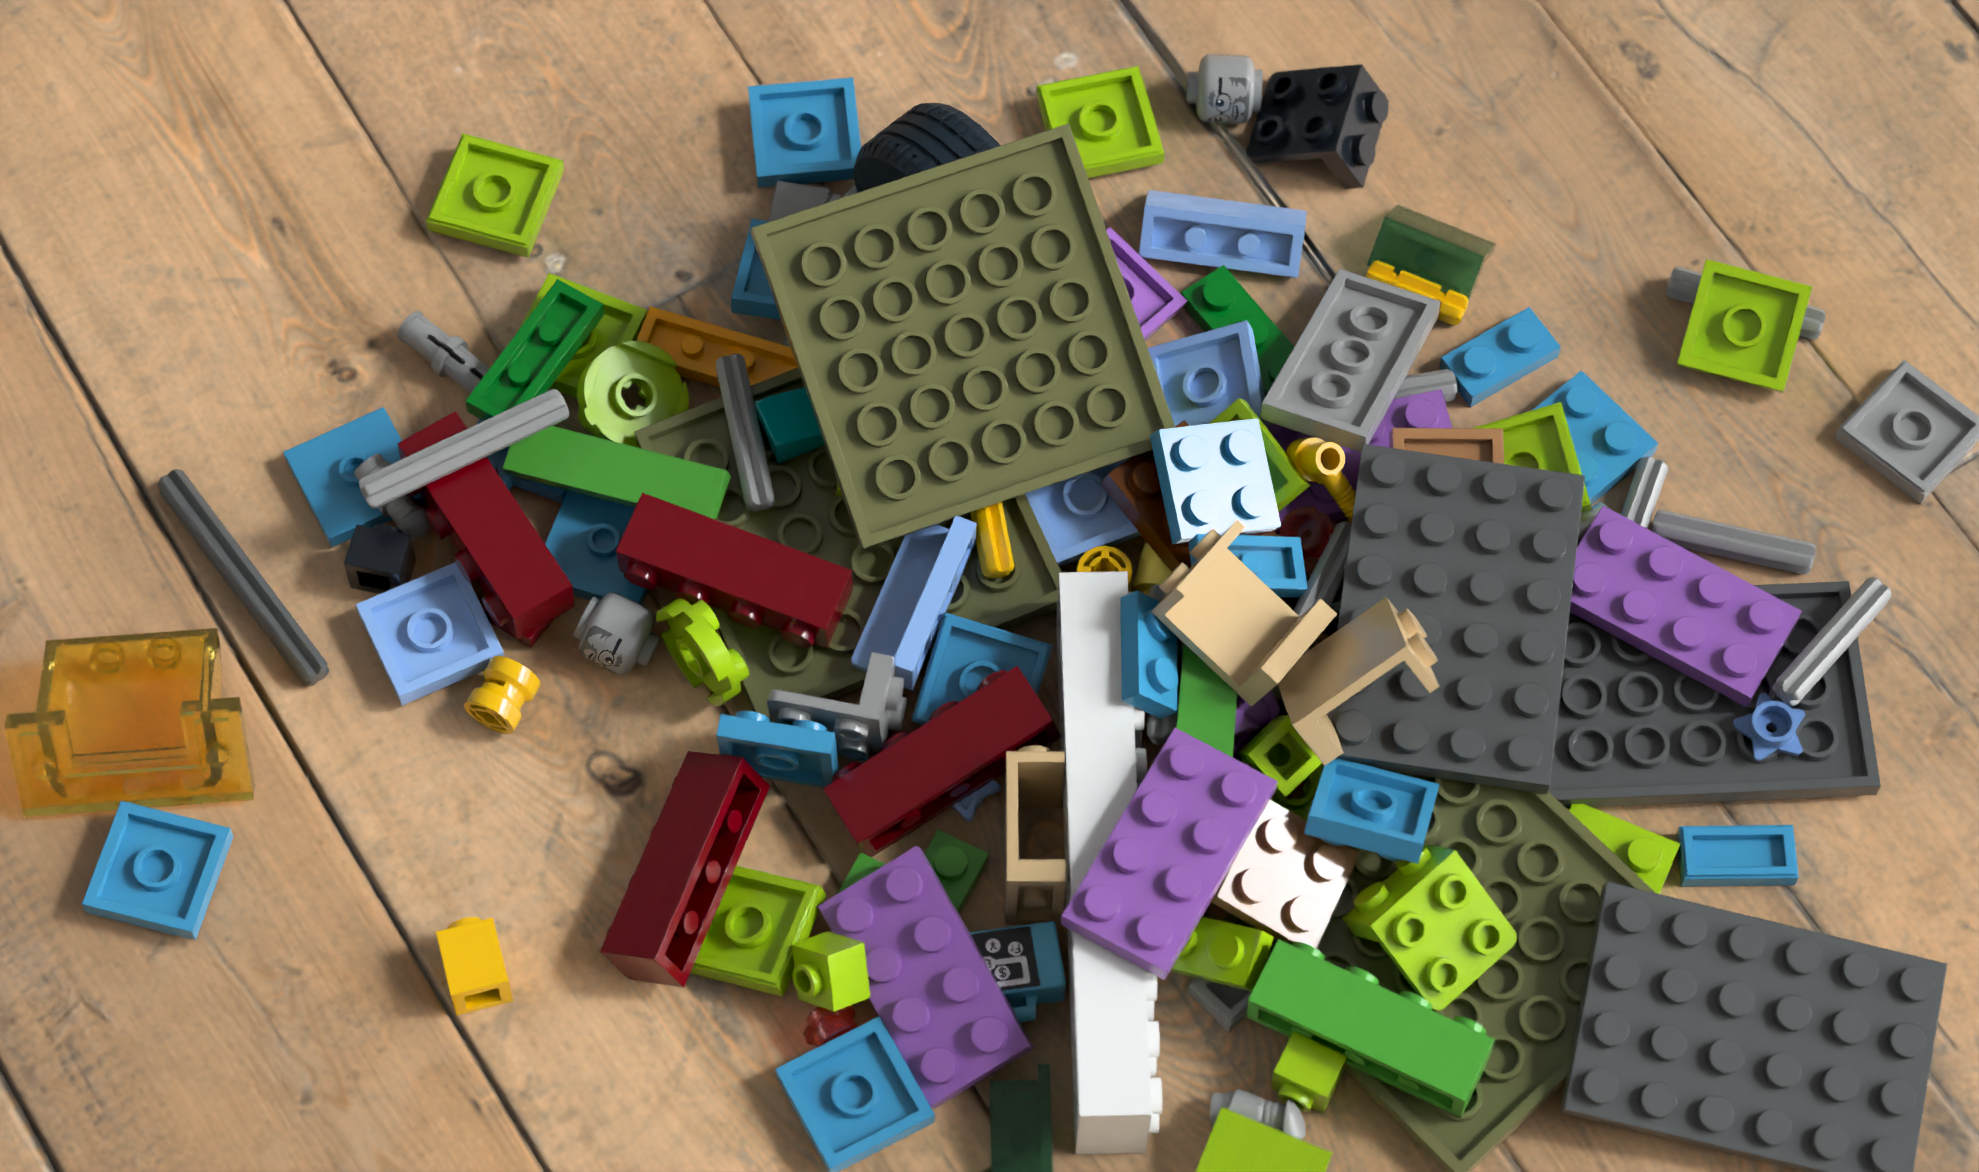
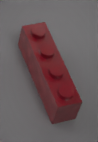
M454 411L399 442L400 460L464 431L467 427L457 412ZM487 457L409 493L411 496L420 493L429 507L424 513L434 533L440 540L447 536L450 538L458 551L453 554V557L460 572L468 583L477 580L487 594L486 597L482 598V601L497 627L500 628L506 624L516 640L575 607L571 582Z
M645 493L641 494L616 549L619 570L624 573V577L631 583L645 589H654L656 585L676 592L677 598H682L691 605L699 600H703L708 605L727 611L729 617L741 625L750 628H759L760 624L781 631V636L785 640L804 648H811L815 644L828 649L853 592L852 570Z
M1018 666L1008 672L1000 670L987 676L978 685V691L960 702L950 701L938 707L930 715L929 722L911 733L904 731L894 735L882 745L880 753L864 763L854 762L845 766L834 775L833 782L823 788L865 855L875 856L951 808L954 804L1003 775L1006 770V751H1018L1023 747L1034 745L1047 747L1061 738L1054 721Z
M693 751L687 752L600 949V953L628 979L684 988L770 788V785L743 757Z

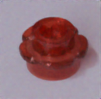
M1302 507L1291 511L1285 516L1280 527V536L1301 538L1304 560L1310 556L1313 558L1320 557L1329 541V536L1333 533V523L1329 516L1323 512L1318 513L1314 507ZM1307 529H1310L1312 535L1310 538L1305 539L1303 534Z
M819 1006L816 1007L806 1018L808 1025L803 1031L805 1041L808 1044H814L815 1048L857 1028L858 1026L853 1020L856 1014L854 1008L847 1006L833 1012Z

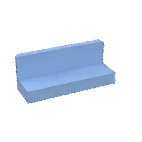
M1149 190L1144 209L1139 255L1144 258L1212 267L1224 265L1227 269L1298 278L1307 212L1291 208Z
M955 516L950 529L936 524L905 535L852 655L851 665L853 668L867 673L871 652L894 656L896 676L904 678V687L913 690L939 630L943 614L949 607L976 544L977 523Z

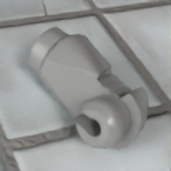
M376 454L365 460L355 470L354 475L360 481L361 478L389 466L391 463L386 462L381 454ZM408 493L377 509L386 518L390 516L397 524L399 530L406 535H410L411 540H415L424 536L431 526L424 513L428 508H421L413 498L414 496Z
M1238 1088L1235 1092L1213 1093L1210 1106V1124L1212 1128L1221 1107H1226L1300 1139L1306 1136L1305 1121L1301 1111L1290 1099L1286 1105L1279 1104L1278 1102L1273 1103Z

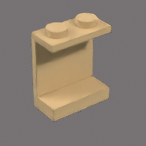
M1237 519L1221 535L1212 528L1189 553L1196 559V562L1190 568L1182 562L1161 583L1159 588L1166 595L1151 612L1252 707L1282 680L1337 613L1320 598L1299 617L1228 549V546L1245 528Z
M1387 597L1303 654L1278 683L1292 726L1324 766L1344 753L1333 722L1327 713L1396 665L1405 661L1429 693L1439 687L1431 668L1438 660L1424 640L1427 637L1424 629L1408 608L1399 613Z
M1026 746L1018 751H1006L1004 791L1005 924H1033L1054 921L1056 925H1061L1066 886V859H1019L1018 808H1061L1065 752H1052L1044 746Z

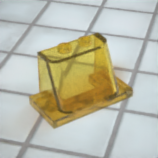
M217 628L46 640L36 712L7 714L4 728L23 817L118 810L121 801L151 808L254 800L255 783L240 697L222 698L221 647Z

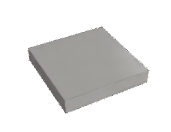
M1903 360L1838 428L1834 439L1921 505L1979 443V416L1907 361Z

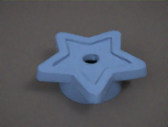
M1766 693L1759 694L1756 708L1752 714L1736 718L1733 721L1734 729L1752 740L1753 758L1756 761H1762L1775 751L1793 756H1798L1803 751L1795 731L1805 717V712L1802 709H1791L1783 702L1774 701ZM1766 726H1775L1776 732L1771 733L1767 731Z

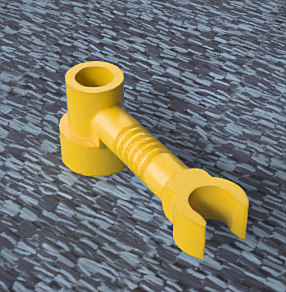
M1316 437L1300 438L1293 441L1288 446L1286 454L1295 468L1304 476L1307 482L1324 484L1351 523L1356 491L1352 489L1353 487L1349 485V481L1341 471L1345 464L1343 449L1334 442H1326Z

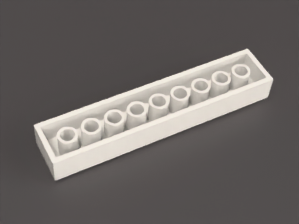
M1127 571L1059 572L1056 641L1061 735L1060 750L1065 752L1062 805L1064 859H1066V907L1147 774L1146 748H1142V730H1144L1145 721L1144 711L1122 701L1120 598L1132 593L1128 592ZM1067 928L1075 1155L1146 1153L1149 1133H1159V1114H1162L1161 1078H1150L1156 1077V1057H1159L1160 1052L1159 1023L1154 1021V1001L1157 1000V976Z

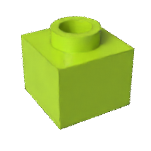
M1280 714L1237 753L1248 766L1278 781L1274 795L1286 797L1322 763L1292 726L1289 716ZM1275 744H1279L1284 749L1285 757L1279 765L1274 766L1268 759V752Z
M827 931L791 945L794 962L792 977L797 990L798 1000L834 1012L871 998L864 942Z
M1293 1031L1273 1071L1270 1089L1279 1092L1278 1098L1284 1104L1290 1099L1301 1112H1309L1312 1108L1324 1114L1344 1073L1347 1056Z

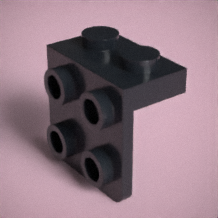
M1362 64L1276 72L1270 76L1261 101V109L1257 114L1246 154L1253 163L1322 158L1344 189L1363 188L1369 167L1375 159V147L1382 124L1388 116L1389 101Z

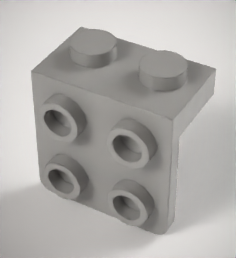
M871 652L859 705L777 689L769 691L767 705L771 722L792 725L796 720H808L822 724L826 727V731L835 732L837 753L853 760L864 761L868 760L870 756H875L881 752L882 745L890 737L891 729L901 730L907 699L902 697L904 678L896 676L894 656Z

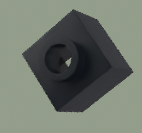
M356 524L344 561L350 588L381 594L410 582L416 563L411 536L389 525L379 524L372 528Z

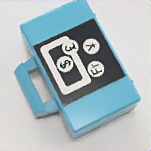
M1054 921L970 933L1020 1022L1035 1021L1036 1004L1064 1000L1066 980L1056 923Z

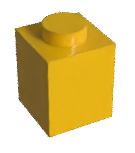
M466 917L452 922L448 925L447 929L436 931L456 1016L513 1002L493 917L484 920L478 917Z

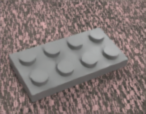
M1339 269L1263 400L1260 419L1361 452L1363 444L1369 445L1439 315L1441 301Z

